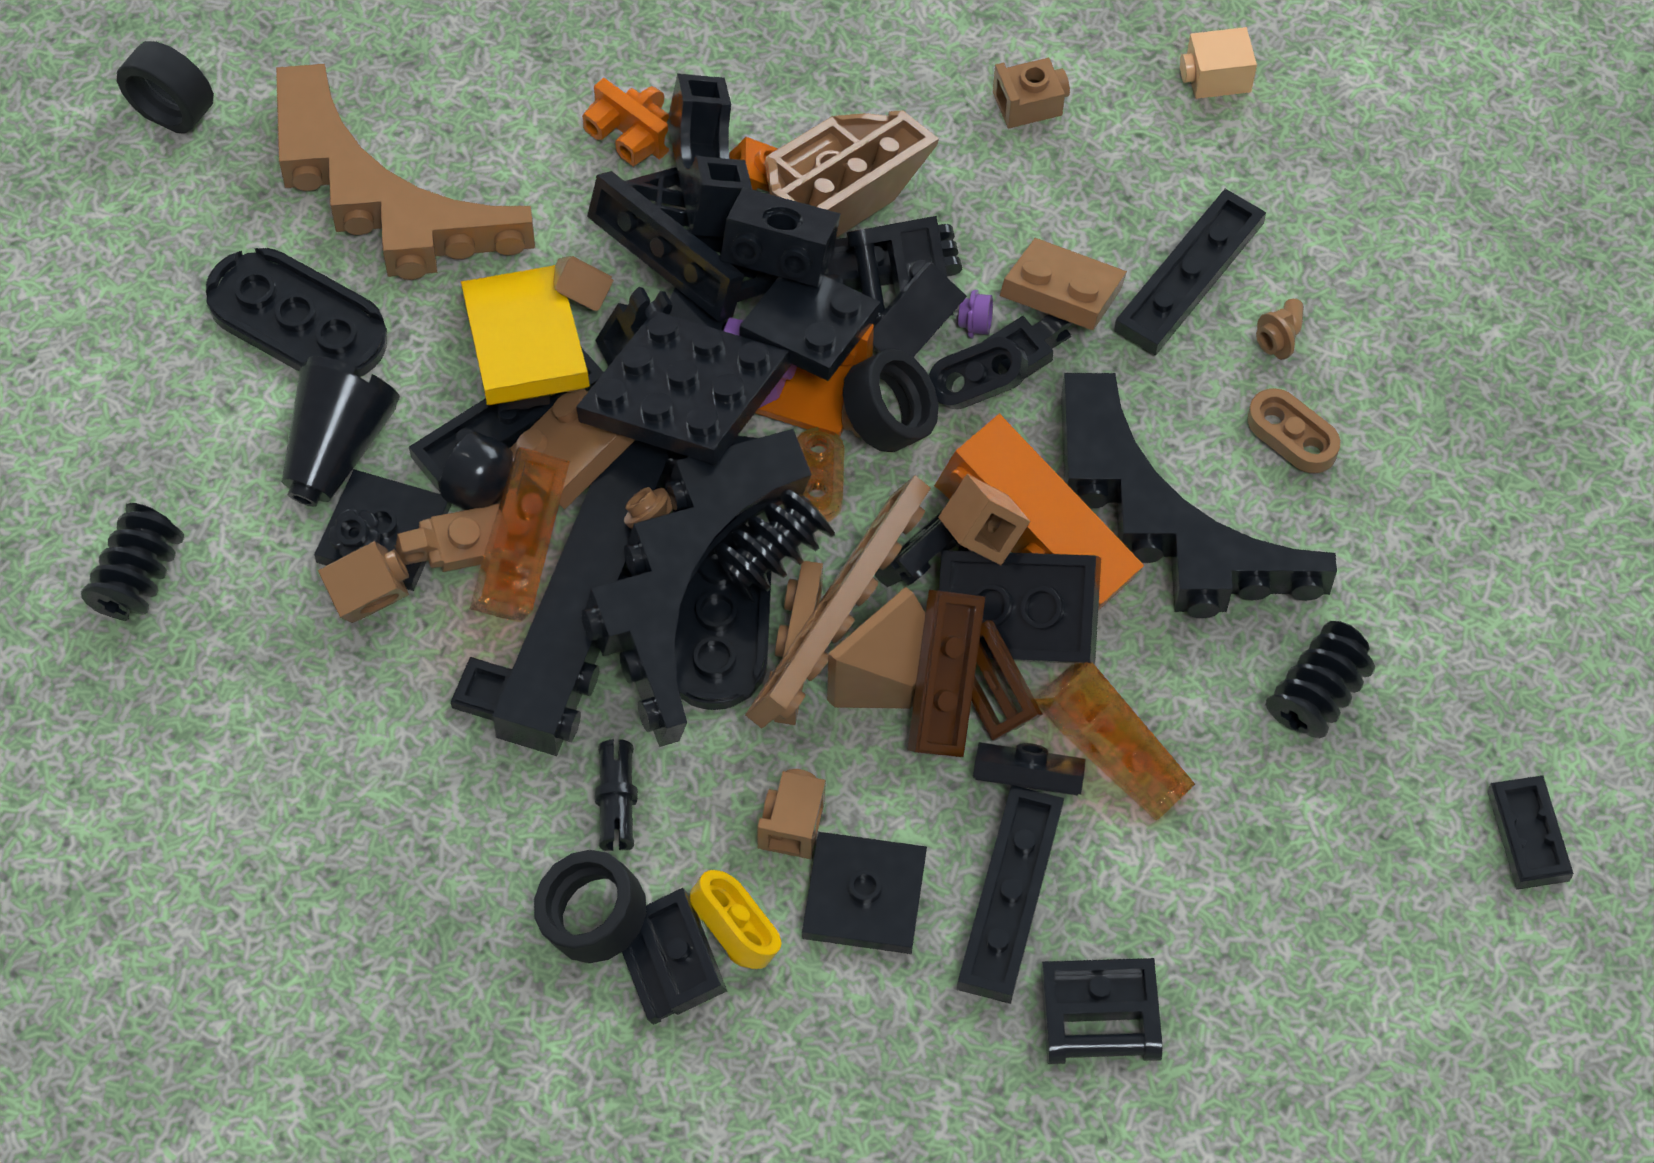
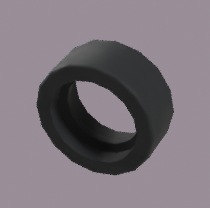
M144 41L117 70L116 82L130 105L144 118L175 133H187L193 129L213 105L214 93L207 78L185 55L168 45L157 41Z
M886 349L852 366L844 378L842 396L846 414L854 430L870 446L882 452H896L932 433L938 421L939 405L936 391L928 373L914 357L902 350ZM880 379L884 380L893 390L900 404L902 423L897 421L888 411L882 399L879 385Z
M591 849L571 853L555 863L541 879L534 897V919L542 935L571 960L589 964L609 960L626 950L640 933L646 916V895L634 874L611 854ZM600 879L612 881L617 887V900L613 912L605 922L587 933L573 935L567 931L563 925V914L568 901L574 893L590 881Z

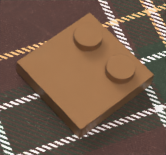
M1034 238L1004 278L1000 296L1094 330L1120 292L1127 271Z
M585 389L568 391L559 397L554 405L529 430L525 431L510 448L513 452L516 468L564 510L635 441L634 439L579 422L576 406L588 393Z

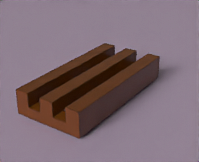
M987 620L981 625L980 638H985L1023 711L1018 713L979 640L977 664L1007 720L1000 723L976 677L974 678L971 701L992 741H996L1006 736L1012 730H1017L1024 726L1026 722L1040 717L1043 713L994 622Z

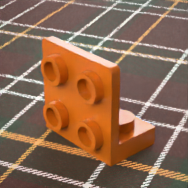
M874 325L870 326L829 381L797 367L793 378L790 380L786 379L780 397L758 408L755 414L834 438L840 437L844 429L842 424L844 378L852 366L873 356Z

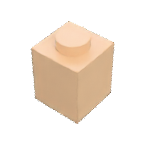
M1247 27L1190 34L1187 54H1181L1180 71L1183 82H1191L1195 99L1252 92L1257 63Z

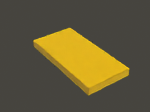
M555 265L461 281L487 405L590 387L588 371L568 297L560 294L554 288Z

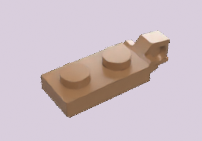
M531 497L484 508H474L433 516L431 519L420 521L418 529L397 534L395 548L405 565L429 560L431 568L441 567L442 572L542 551L545 549L546 542Z

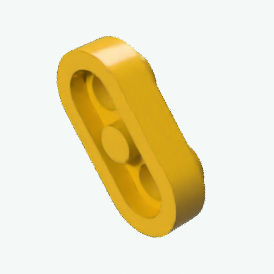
M719 870L704 872L691 889L689 895L691 905L698 917L710 929L734 963L751 969L765 968L781 948V938L777 929L737 879Z

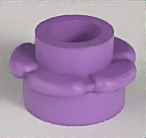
M975 289L971 292L970 298H965L959 305L958 325L959 328H967L969 338L973 339L974 334H990L993 296L979 294V291Z

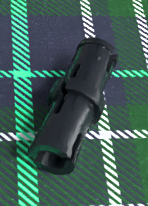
M614 739L603 741L598 746L600 754V785L595 789V803L600 806L599 847L603 851H613L614 830L617 829L619 831V850H631L634 847L632 805H636L638 800V789L632 784V754L634 747L631 742L619 739L618 760H615Z

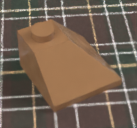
M907 587L903 588L828 653L827 701L835 708L910 709L913 707L926 613L914 593Z

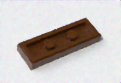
M929 589L908 751L964 757L985 603L984 596Z

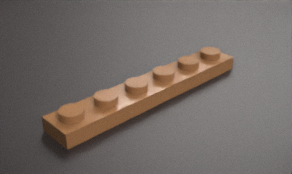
M916 475L888 498L745 714L761 729L779 715L786 720L799 707L806 695L800 690L806 679L812 681L828 663V654L825 652L831 641L834 644L837 643L852 626L855 618L849 614L855 604L858 607L861 606L878 586L879 582L873 576L879 568L884 570L900 552L902 545L897 540L901 533L908 534L923 517L925 510L920 507V504L931 488Z

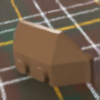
M904 110L889 111L888 116L871 113L831 116L766 156L764 164L770 195L841 213L837 237L893 202L935 149L939 138Z

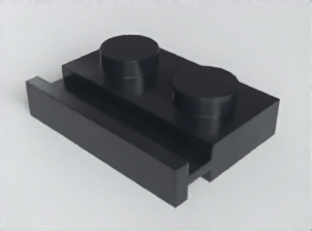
M943 509L902 545L898 555L884 570L880 568L877 570L875 576L883 585L889 587L900 581H903L907 586L911 585L931 568L928 561L942 550L949 551L958 544L957 540L938 518Z
M684 888L678 889L646 905V916L640 933L629 947L622 951L647 1020L653 1025L662 1022L661 1019L674 1013L679 1015L727 992L699 917L691 905L690 894Z

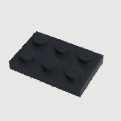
M941 551L939 591L984 596L985 603L982 623L987 620L994 622L1014 661L1095 664L1101 557L1096 555L1009 553L1003 564L999 565L973 551ZM980 638V642L989 659L996 660L985 638Z

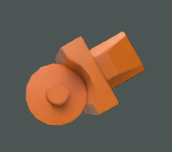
M604 77L594 85L595 101L582 115L585 132L596 140H603L615 128L620 130L623 134L615 140L616 151L623 160L633 167L651 154L660 160L669 152V148L664 144L665 136L668 132V124L666 122L669 119V114L661 109L665 98L662 91L651 86L641 93L634 88H630L625 93Z

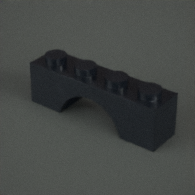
M677 73L667 124L690 230L693 235L709 239H721L724 237L726 219L742 188L752 189L746 161L729 158L731 101L726 81L722 77Z

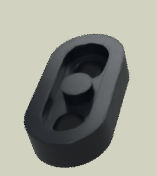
M995 337L940 359L930 370L929 377L935 387L939 403L951 409H963L1012 390L1020 385L1028 371V358L1023 348L1015 342L1004 337ZM1009 358L1011 363L1009 370L1004 374H999V364L1004 359ZM963 376L965 380L963 388L958 392H953L952 386L954 381Z

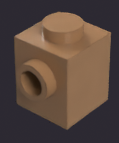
M966 474L938 517L960 545L999 565L1003 564L1031 522L1009 495L969 474Z

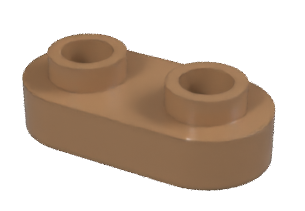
M1266 389L1256 394L1252 399L1248 413V425L1250 430L1259 439L1301 471L1321 473L1333 466L1340 448V437L1332 425L1291 393L1282 389ZM1274 415L1280 418L1282 422L1272 424L1265 417ZM1304 447H1317L1321 453H1309L1304 450Z

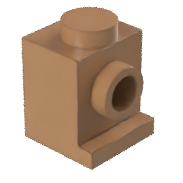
M1049 57L1007 68L1004 62L995 64L993 94L1008 129L1063 115L1064 99L1070 95L1069 80L1063 68L1054 70Z
M789 769L786 772H782L778 790L769 789L766 796L763 817L759 819L757 827L758 849L806 859L812 858L825 804L826 780L816 778L812 773L801 769Z

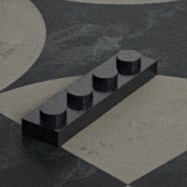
M1225 188L1117 317L1114 331L1156 356L1262 227L1266 212Z
M582 348L590 387L584 389L589 391L604 372ZM567 392L550 394V404L534 406L526 410L510 409L499 411L498 404L487 405L485 398L409 446L410 456L440 492V479L445 463L455 446L465 436L472 432H478L495 438L510 448L525 431L529 430L554 405L559 397Z
M1011 785L959 974L957 990L1011 1004L1060 820L1064 798Z

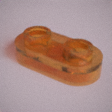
M816 427L802 432L797 437L812 474L803 496L829 522L838 516L843 506L844 444L840 436L834 431ZM823 446L827 450L817 453L812 451L811 448ZM813 490H821L825 495L814 497L809 493Z

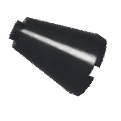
M308 357L307 362L304 361L300 368L281 481L284 486L289 488L287 495L291 499L311 507H316L318 501L329 502L392 416L400 398L397 391L381 378L372 374L368 383L354 375L356 366L328 357Z

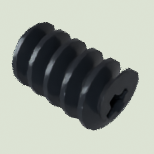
M785 489L781 493L780 497L784 509L774 503H768L765 506L764 511L768 523L757 516L749 519L748 525L752 536L742 530H735L732 533L736 550L725 543H720L716 546L715 550L723 570L741 593L753 603L755 601L750 586L755 584L766 592L769 591L771 587L766 576L769 570L782 578L787 576L782 559L787 557L799 565L803 563L798 546L804 544L815 552L820 549L814 534L819 530L830 538L835 536L834 530L820 511L805 496H800L791 490Z
M138 503L126 504V513H123L118 518L117 530L111 533L108 538L109 548L101 552L99 556L100 565L96 566L90 573L91 583H88L81 591V598L94 611L122 621L129 619L130 612L141 615L148 613L149 604L139 594L148 597L157 595L158 587L148 577L154 579L165 578L167 569L157 560L173 561L176 552L167 543L180 544L184 540V533L170 519L153 508Z
M1341 621L1325 623L1320 635L1316 636L1311 641L1309 649L1300 655L1297 665L1291 667L1285 680L1276 686L1274 695L1267 698L1265 706L1269 713L1279 723L1291 730L1319 739L1325 737L1329 730L1327 722H1337L1341 714L1339 707H1347L1352 701L1350 692L1360 691L1364 684L1362 677H1369L1375 671L1374 662L1368 655L1370 648L1367 640L1352 625Z

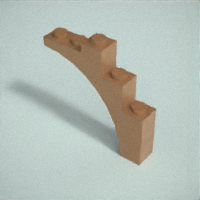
M325 64L276 67L279 164L285 188L295 187L303 191H312L321 185H330V206L336 232L347 231L350 234L363 235L371 232L373 229L382 228L383 254L388 277L399 276L403 279L414 280L428 273H438L437 256L466 259L474 253L498 252L503 255H515L522 252L523 249L535 248L531 206H490L459 201L413 185L388 171L361 148L343 124L331 97Z

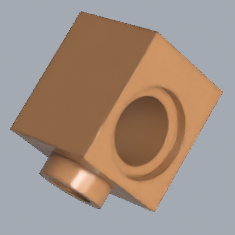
M375 541L318 570L340 618L351 623L361 620L409 595L403 580L409 578V574L400 555L395 549L388 551L387 548Z

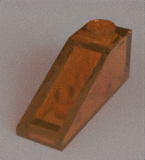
M518 447L482 559L470 606L471 610L516 622H522L533 611L570 461Z
M1093 662L1071 664L1035 698L1039 707L1061 733L1154 820H1159L1195 785L1192 779Z

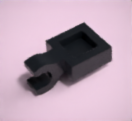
M638 287L631 294L628 305L617 304L595 339L608 367L653 311L668 315L671 313L672 303L665 291H660L655 300L651 302L645 289Z
M1048 314L1032 326L1024 316H1021L984 341L995 337H1004L1022 347L1028 358V371L1025 377L1027 378L1053 361L1052 349L1071 338V333L1066 328L1070 327L1072 323ZM1009 358L1004 359L999 364L998 370L1001 374L1009 370L1011 364Z

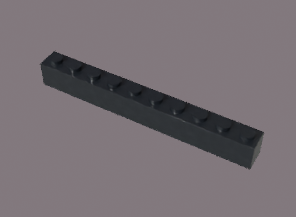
M674 287L670 297L672 311L669 315L724 331L728 319L718 322ZM635 440L591 483L493 713L496 738L554 756L558 755L563 740L573 741L581 718V712L576 710L582 694L586 696L592 695L599 676V666L595 665L600 653V648L597 640L590 641L583 627L581 611L586 607L591 588L633 577L628 570L624 557V546L628 544L632 531L624 523V518L628 513V510L625 508L627 502L644 488L649 487L652 491L658 488L665 489L675 461L687 458L688 456Z

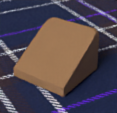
M574 256L559 258L555 265V290L593 311L600 309L614 280L611 279L612 276Z

